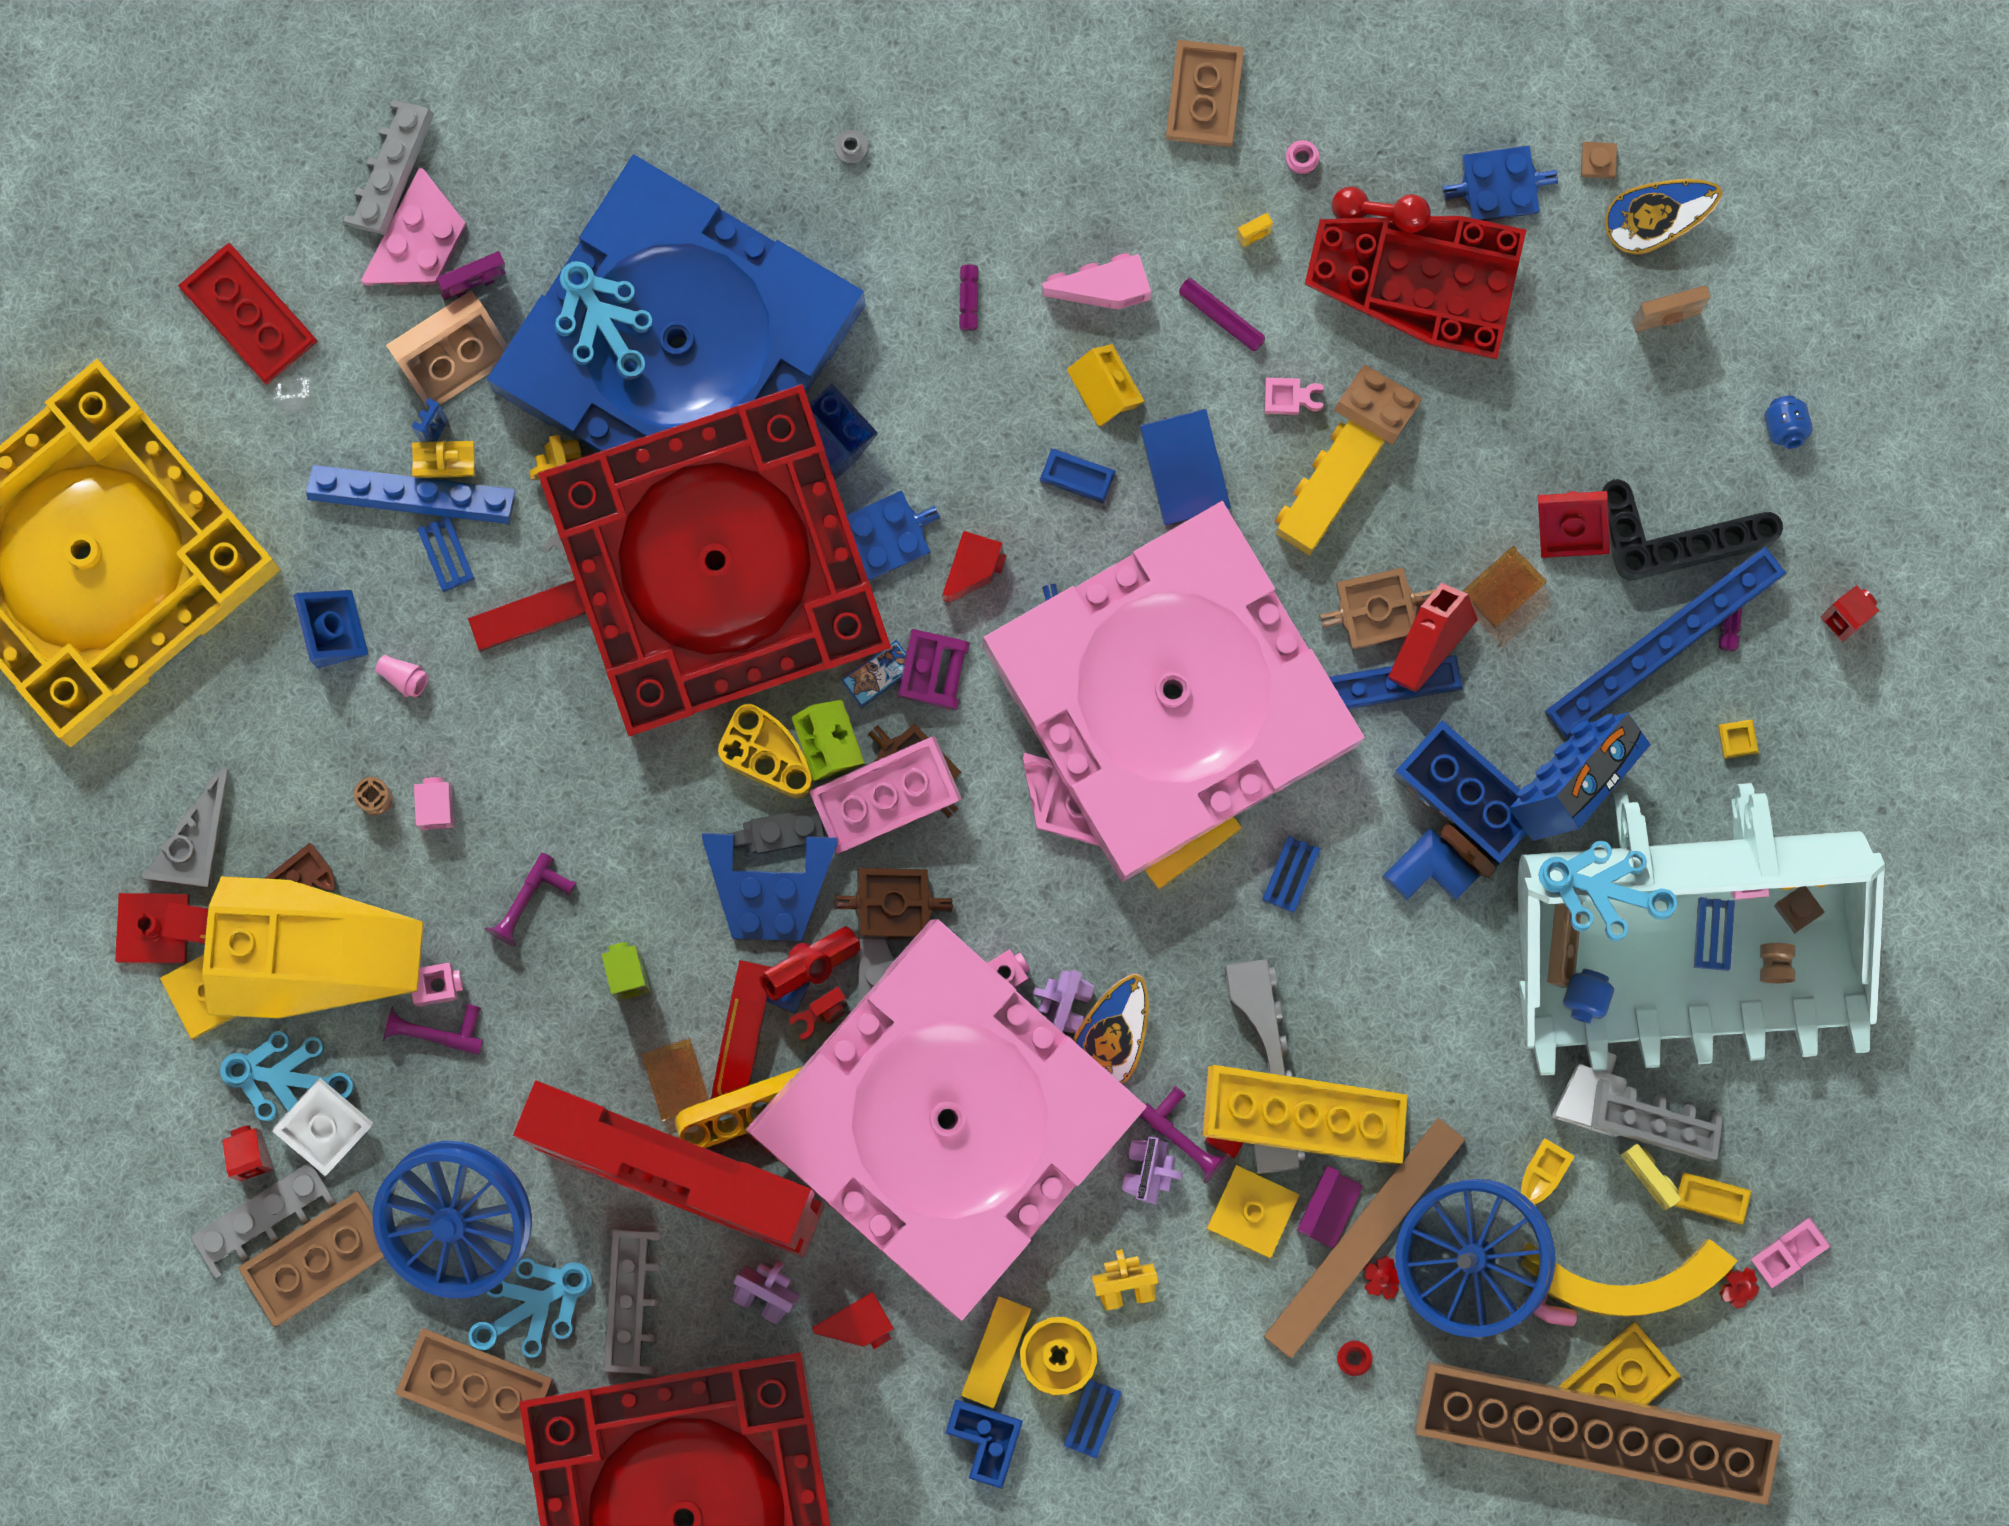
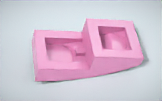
M1808 1217L1751 1258V1261L1770 1287L1773 1288L1801 1269L1803 1265L1830 1248L1831 1245L1811 1217Z

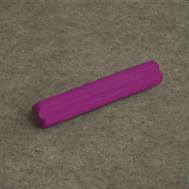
M1188 278L1179 289L1181 296L1250 350L1257 351L1265 341L1264 334L1196 281Z

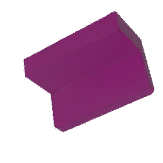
M1327 1165L1296 1231L1334 1248L1358 1199L1362 1185L1339 1174L1340 1171Z

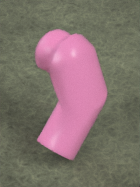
M1547 1295L1533 1313L1545 1322L1573 1327L1577 1320V1313L1574 1309L1546 1305Z

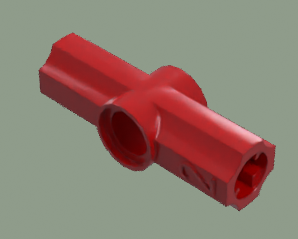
M844 926L812 945L799 943L792 948L788 959L763 972V975L759 976L761 987L770 999L776 1001L808 982L814 984L823 983L829 978L834 967L857 955L861 950L860 942L853 930Z

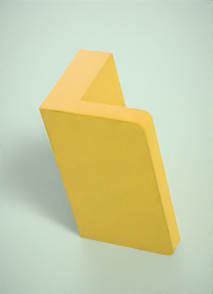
M1113 344L1091 349L1067 369L1068 374L1098 426L1105 425L1119 413L1135 409L1145 402Z

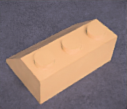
M471 290L388 343L386 347L423 403L425 404L427 399L430 398L441 405L491 373L508 345L484 306Z

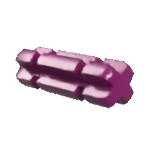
M972 264L960 267V281H962L960 283V312L962 314L959 315V328L963 331H975L978 328V315L975 313L978 312V283L976 282L978 281L979 270L978 266Z
M1742 608L1721 623L1720 631H1723L1719 638V648L1721 650L1736 651L1738 649L1740 636L1737 633H1739L1741 627Z

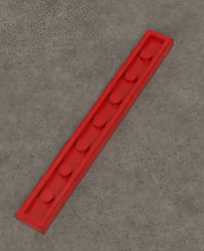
M718 550L710 551L705 557V563L711 569L721 566L725 562L724 554ZM573 580L467 619L478 650L481 652L584 615L586 611L576 582Z

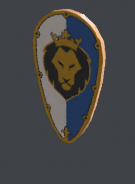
M1697 179L1668 180L1628 189L1616 196L1608 207L1605 217L1606 233L1612 244L1625 253L1634 255L1650 253L1671 243L1701 223L1722 199L1723 191L1715 183Z
M1131 974L1109 988L1085 1017L1072 1039L1121 1084L1126 1082L1135 1071L1143 1049L1149 1013V998L1145 979L1139 974Z

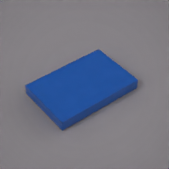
M1204 408L1139 425L1164 525L1191 519L1221 501L1224 502L1227 509L1231 508L1207 409Z

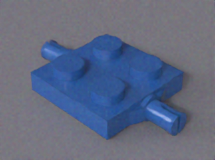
M1530 145L1463 155L1461 157L1464 171L1462 183L1443 185L1442 190L1444 200L1464 197L1469 206L1471 218L1489 221L1538 214L1540 212L1537 197L1539 186L1558 184L1557 170L1536 172L1532 164Z
M901 490L846 515L868 581L930 553V549L923 537L922 526L941 519L935 505L916 514L909 506Z

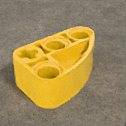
M744 704L738 707L719 743L718 754L723 765L738 774L791 798L799 799L807 796L813 787L812 776L805 756L791 733L776 718L755 705ZM752 714L758 717L759 721L755 728L746 730L740 726V721L744 716ZM736 745L740 746L739 749L743 755L741 757L735 756L733 760H729L730 757L728 752H726L727 749L734 750ZM765 759L772 760L775 763L774 770L768 775H762L756 771L758 763ZM797 773L804 775L806 783L802 788L792 789L788 786L787 782L791 775Z

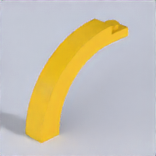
M1707 1239L1704 1240L1701 1246L1685 1263L1671 1273L1648 1283L1626 1286L1607 1285L1584 1279L1569 1272L1555 1262L1553 1281L1547 1295L1568 1306L1589 1313L1618 1317L1642 1316L1680 1306L1698 1297L1721 1280L1738 1260L1712 1240ZM1527 1242L1520 1251L1536 1250L1538 1248ZM1540 1254L1519 1256L1523 1259L1520 1265L1537 1277L1540 1268Z

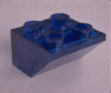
M832 383L809 404L834 480H836L859 459L878 435V432Z

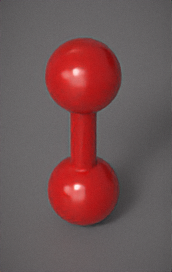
M1349 186L1340 189L1334 195L1331 204L1332 212L1336 219L1365 218L1367 215L1393 218L1394 223L1399 229L1408 233H1415L1424 229L1431 217V209L1428 202L1423 197L1415 194L1405 195L1398 199L1395 204L1369 201L1363 190Z

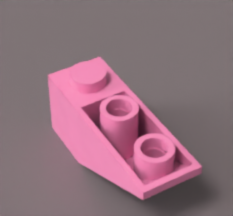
M1130 253L1120 254L1113 257L1110 263L1098 266V263H1090L1079 268L1077 273L1067 276L1064 272L1049 276L1046 279L1047 282L1042 283V294L1045 297L1117 310L1151 299V289L1139 254L1131 256Z

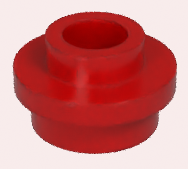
M1349 1341L1342 1345L1338 1351V1366L1347 1375H1363L1372 1365L1373 1357L1371 1350L1363 1342ZM1351 1352H1358L1361 1355V1362L1358 1365H1351L1349 1363L1348 1355Z

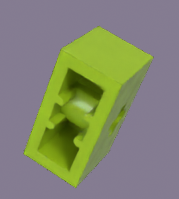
M842 699L810 705L791 717L813 781L842 776L864 764L861 749L857 743Z
M621 942L608 946L609 952L602 953L601 956L611 995L617 1001H622L651 993L642 954L636 945L629 946L628 942Z

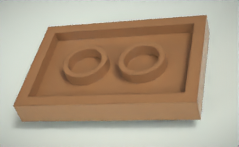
M1177 39L1165 140L1232 147L1244 47Z

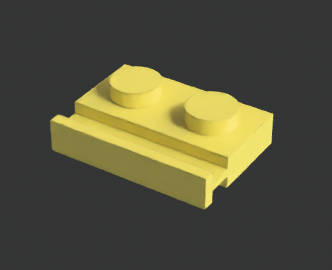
M1637 1143L1620 1154L1663 1211L1673 1207L1682 1200L1676 1193L1678 1190L1674 1183L1666 1175L1663 1176L1655 1166L1654 1158L1644 1147L1641 1148Z

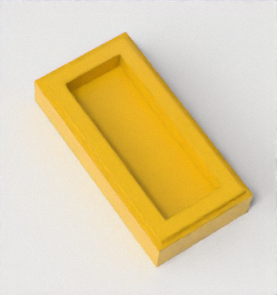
M1682 1172L1677 1192L1682 1200L1676 1203L1674 1207L1743 1225L1752 1190Z

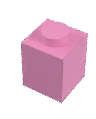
M440 777L423 779V784H414L416 826L420 830L455 828L453 787L451 784L444 782V778Z

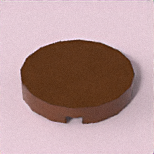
M1446 823L1439 830L1438 835L1481 876L1489 878L1497 870L1474 845L1450 824Z

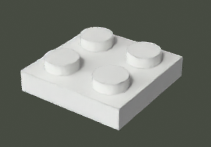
M319 1078L276 1124L272 1132L326 1176L371 1128L373 1122L324 1080Z

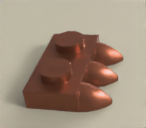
M308 843L264 878L291 880L310 887L316 885L327 891H334L335 887L332 868L312 843Z

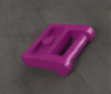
M911 629L897 697L935 705L940 708L957 710L959 699L956 696L964 655L969 652L970 642ZM943 649L951 651L943 694L935 693L939 667Z

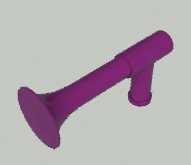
M541 852L503 920L495 927L485 928V930L502 942L516 947L517 945L513 940L514 928L541 882L549 883L565 892L568 896L571 894L576 882L570 881L550 870L554 859Z
M466 1004L465 1016L460 1034L405 1021L397 1016L392 1006L383 1042L392 1035H405L479 1055L483 1040L474 1038L473 1033L481 1008Z
M1174 1086L1173 1090L1157 1109L1146 1103L1147 1107L1140 1114V1117L1161 1135L1171 1140L1201 1167L1205 1176L1204 1184H1206L1223 1165L1228 1155L1215 1157L1208 1154L1166 1119L1182 1098L1186 1097V1094L1181 1089Z

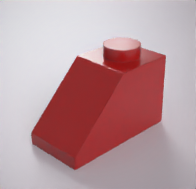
M963 530L942 594L943 601L950 603L992 582L995 572L1001 574L1007 558V554L1002 553L1003 543Z
M1856 585L1835 601L1820 618L1844 642L1880 610L1876 607L1877 601L1873 595L1866 589L1861 590Z
M250 1125L242 1126L230 1131L231 1137L222 1140L226 1171L229 1178L242 1182L274 1170L261 1130L257 1128L251 1129Z
M873 1292L812 1327L816 1335L861 1347L871 1344L873 1350L890 1341L892 1338L889 1333L895 1330Z

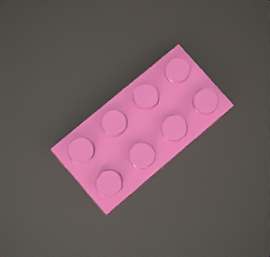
M935 736L809 791L828 837H838V844L835 849L836 855L962 800Z

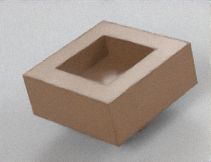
M1583 141L1581 177L1614 179L1616 176L1617 143Z

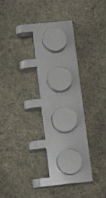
M392 100L390 108L397 111L390 129L381 127L378 133L386 138L378 159L369 157L366 165L373 168L365 190L356 188L354 196L361 198L354 217L345 215L343 223L384 236L434 117V113L429 108Z
M1602 1078L1598 1080L1591 1127L1705 1161L1717 1160L1722 1126L1721 1114L1712 1112L1708 1122L1695 1118L1696 1108L1693 1105L1686 1104L1682 1114L1665 1110L1666 1098L1657 1095L1653 1100V1105H1648L1636 1101L1637 1091L1635 1088L1626 1087L1622 1097L1609 1093L1610 1082Z
M307 1163L190 1237L213 1276L218 1278L222 1275V1272L216 1263L236 1251L242 1261L247 1260L249 1255L243 1247L245 1244L265 1232L273 1243L280 1238L273 1227L295 1213L303 1224L308 1222L309 1218L303 1208L321 1197H324L325 1202L330 1207L337 1203L317 1169L310 1163Z
M612 1230L604 1372L654 1374V1367L648 1365L641 1366L642 1342H656V1335L643 1334L644 1306L658 1307V1300L645 1299L646 1271L660 1272V1264H647L648 1239L652 1241L662 1240L661 1232Z

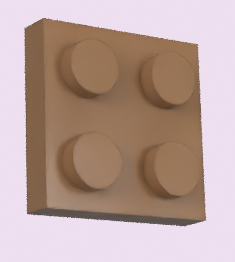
M1364 364L1337 403L1334 411L1393 445L1423 398Z

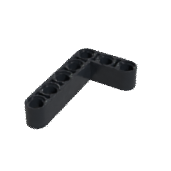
M1613 479L1607 482L1601 490L1607 491V493L1616 491L1623 498V503L1620 505L1612 504L1608 500L1609 542L1618 574L1623 579L1629 581L1760 550L1765 546L1768 548L1776 542L1783 531V522L1777 514L1762 512L1646 541L1630 485L1623 480ZM1620 523L1627 524L1632 530V536H1620L1616 531V525ZM1761 523L1769 525L1773 531V536L1764 537L1759 534L1757 525ZM1729 531L1736 533L1740 539V544L1730 545L1727 543L1724 533ZM1691 541H1703L1707 546V552L1702 554L1695 552L1691 547ZM1658 549H1670L1674 554V560L1671 562L1663 561L1658 555ZM1625 557H1637L1641 562V568L1633 570L1627 567Z

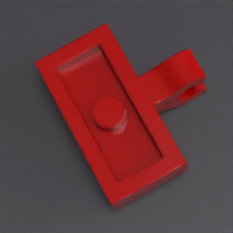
M837 986L809 1004L810 1008L806 1011L793 1015L789 1022L791 1025H794L798 1021H805L808 1028L799 1035L801 1041L807 1040L813 1035L816 1022L821 1023L826 1020L828 1024H831L845 1015L844 1007L848 1006V1002Z

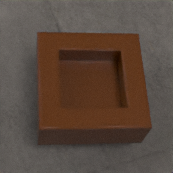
M1800 886L1774 905L1794 934L1825 913L1806 886Z

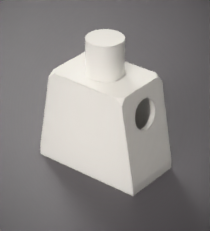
M1608 1052L1607 1071L1593 1072L1590 1067L1578 1065L1574 1069L1553 1112L1552 1118L1612 1137L1619 1136L1591 1127L1595 1091L1599 1079H1606L1610 1082L1609 1093L1623 1097L1627 1080L1612 1074L1617 1056Z

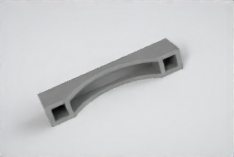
M1267 959L1226 965L1224 970L1229 1003L1244 1016L1255 1031L1264 1051L1268 1073L1292 1077L1291 1070L1285 1071L1283 1057L1288 1056L1286 1037L1279 1036L1277 1025L1278 1022H1283L1280 1001L1274 1002L1272 988H1277L1275 967L1268 968ZM1252 1144L1257 1175L1298 1169L1300 1167L1299 1161L1305 1160L1304 1151Z

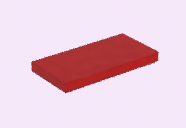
M230 242L178 285L183 293L266 385L318 342Z

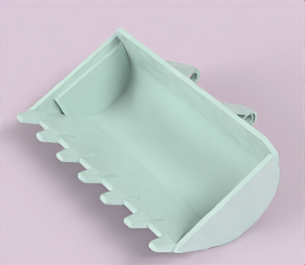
M1752 783L1736 784L1735 799H1732L1733 840L1649 846L1645 816L1641 815L1638 802L1629 803L1626 792L1611 793L1612 854L1605 864L1598 865L1592 863L1577 873L1592 877L1624 860L1631 851H1640L1647 860L1644 870L1637 875L1629 873L1612 883L1648 894L1653 893L1657 889H1668L1677 898V908L1670 918L1658 920L1653 918L1645 908L1608 898L1619 918L1624 919L1628 924V933L1621 941H1612L1606 936L1605 928L1607 925L1588 893L1573 888L1580 902H1583V908L1589 909L1593 914V922L1590 928L1586 931H1580L1576 973H1582L1583 969L1600 972L1609 977L1608 982L1614 987V994L1606 1016L1601 1019L1592 1018L1591 1023H1584L1571 1017L1572 1011L1563 1004L1567 988L1547 983L1555 904L1564 902L1559 893L1546 890L1541 885L1538 877L1539 869L1547 859L1561 857L1568 861L1587 850L1528 854L1520 857L1518 868V921L1525 981H1519L1526 1046L1527 1049H1534L1540 1076L1555 1074L1556 1047L1586 1045L1593 1072L1607 1071L1608 1043L1638 1041L1645 1068L1660 1066L1661 1039L1690 1037L1697 1064L1712 1063L1713 1036L1743 1034L1749 1059L1754 1061L1764 1060L1765 1032L1795 1030L1802 1057L1817 1056L1818 1028L1847 1026L1854 1052L1866 1053L1870 1051V1024H1876L1885 863L1880 853H1872L1868 841L1861 831L1773 837L1767 796L1765 793L1755 794ZM1605 849L1594 850V854L1599 858L1607 856ZM1633 857L1629 859V864L1633 868H1639L1641 861ZM1556 870L1550 872L1552 880L1560 881L1563 879L1561 872ZM1814 885H1825V886H1824L1823 888H1821V887H1817V886H1814ZM1800 886H1806L1825 913L1794 934L1774 905ZM1785 887H1797L1791 890L1780 889ZM1769 889V897L1735 900L1731 895V891ZM1700 897L1724 901L1735 900L1731 968L1729 971L1693 968L1698 898ZM1655 902L1654 905L1658 911L1663 912L1667 910L1665 902ZM1706 907L1703 961L1708 962L1712 907ZM1720 908L1717 962L1722 963L1724 908ZM1581 914V925H1585L1588 923V918L1586 915ZM1611 925L1610 929L1613 934L1620 935L1623 933V928L1620 925ZM1767 943L1795 945V957L1792 959V968L1795 970V982L1777 984L1760 981V969L1763 967V959L1760 957V945Z

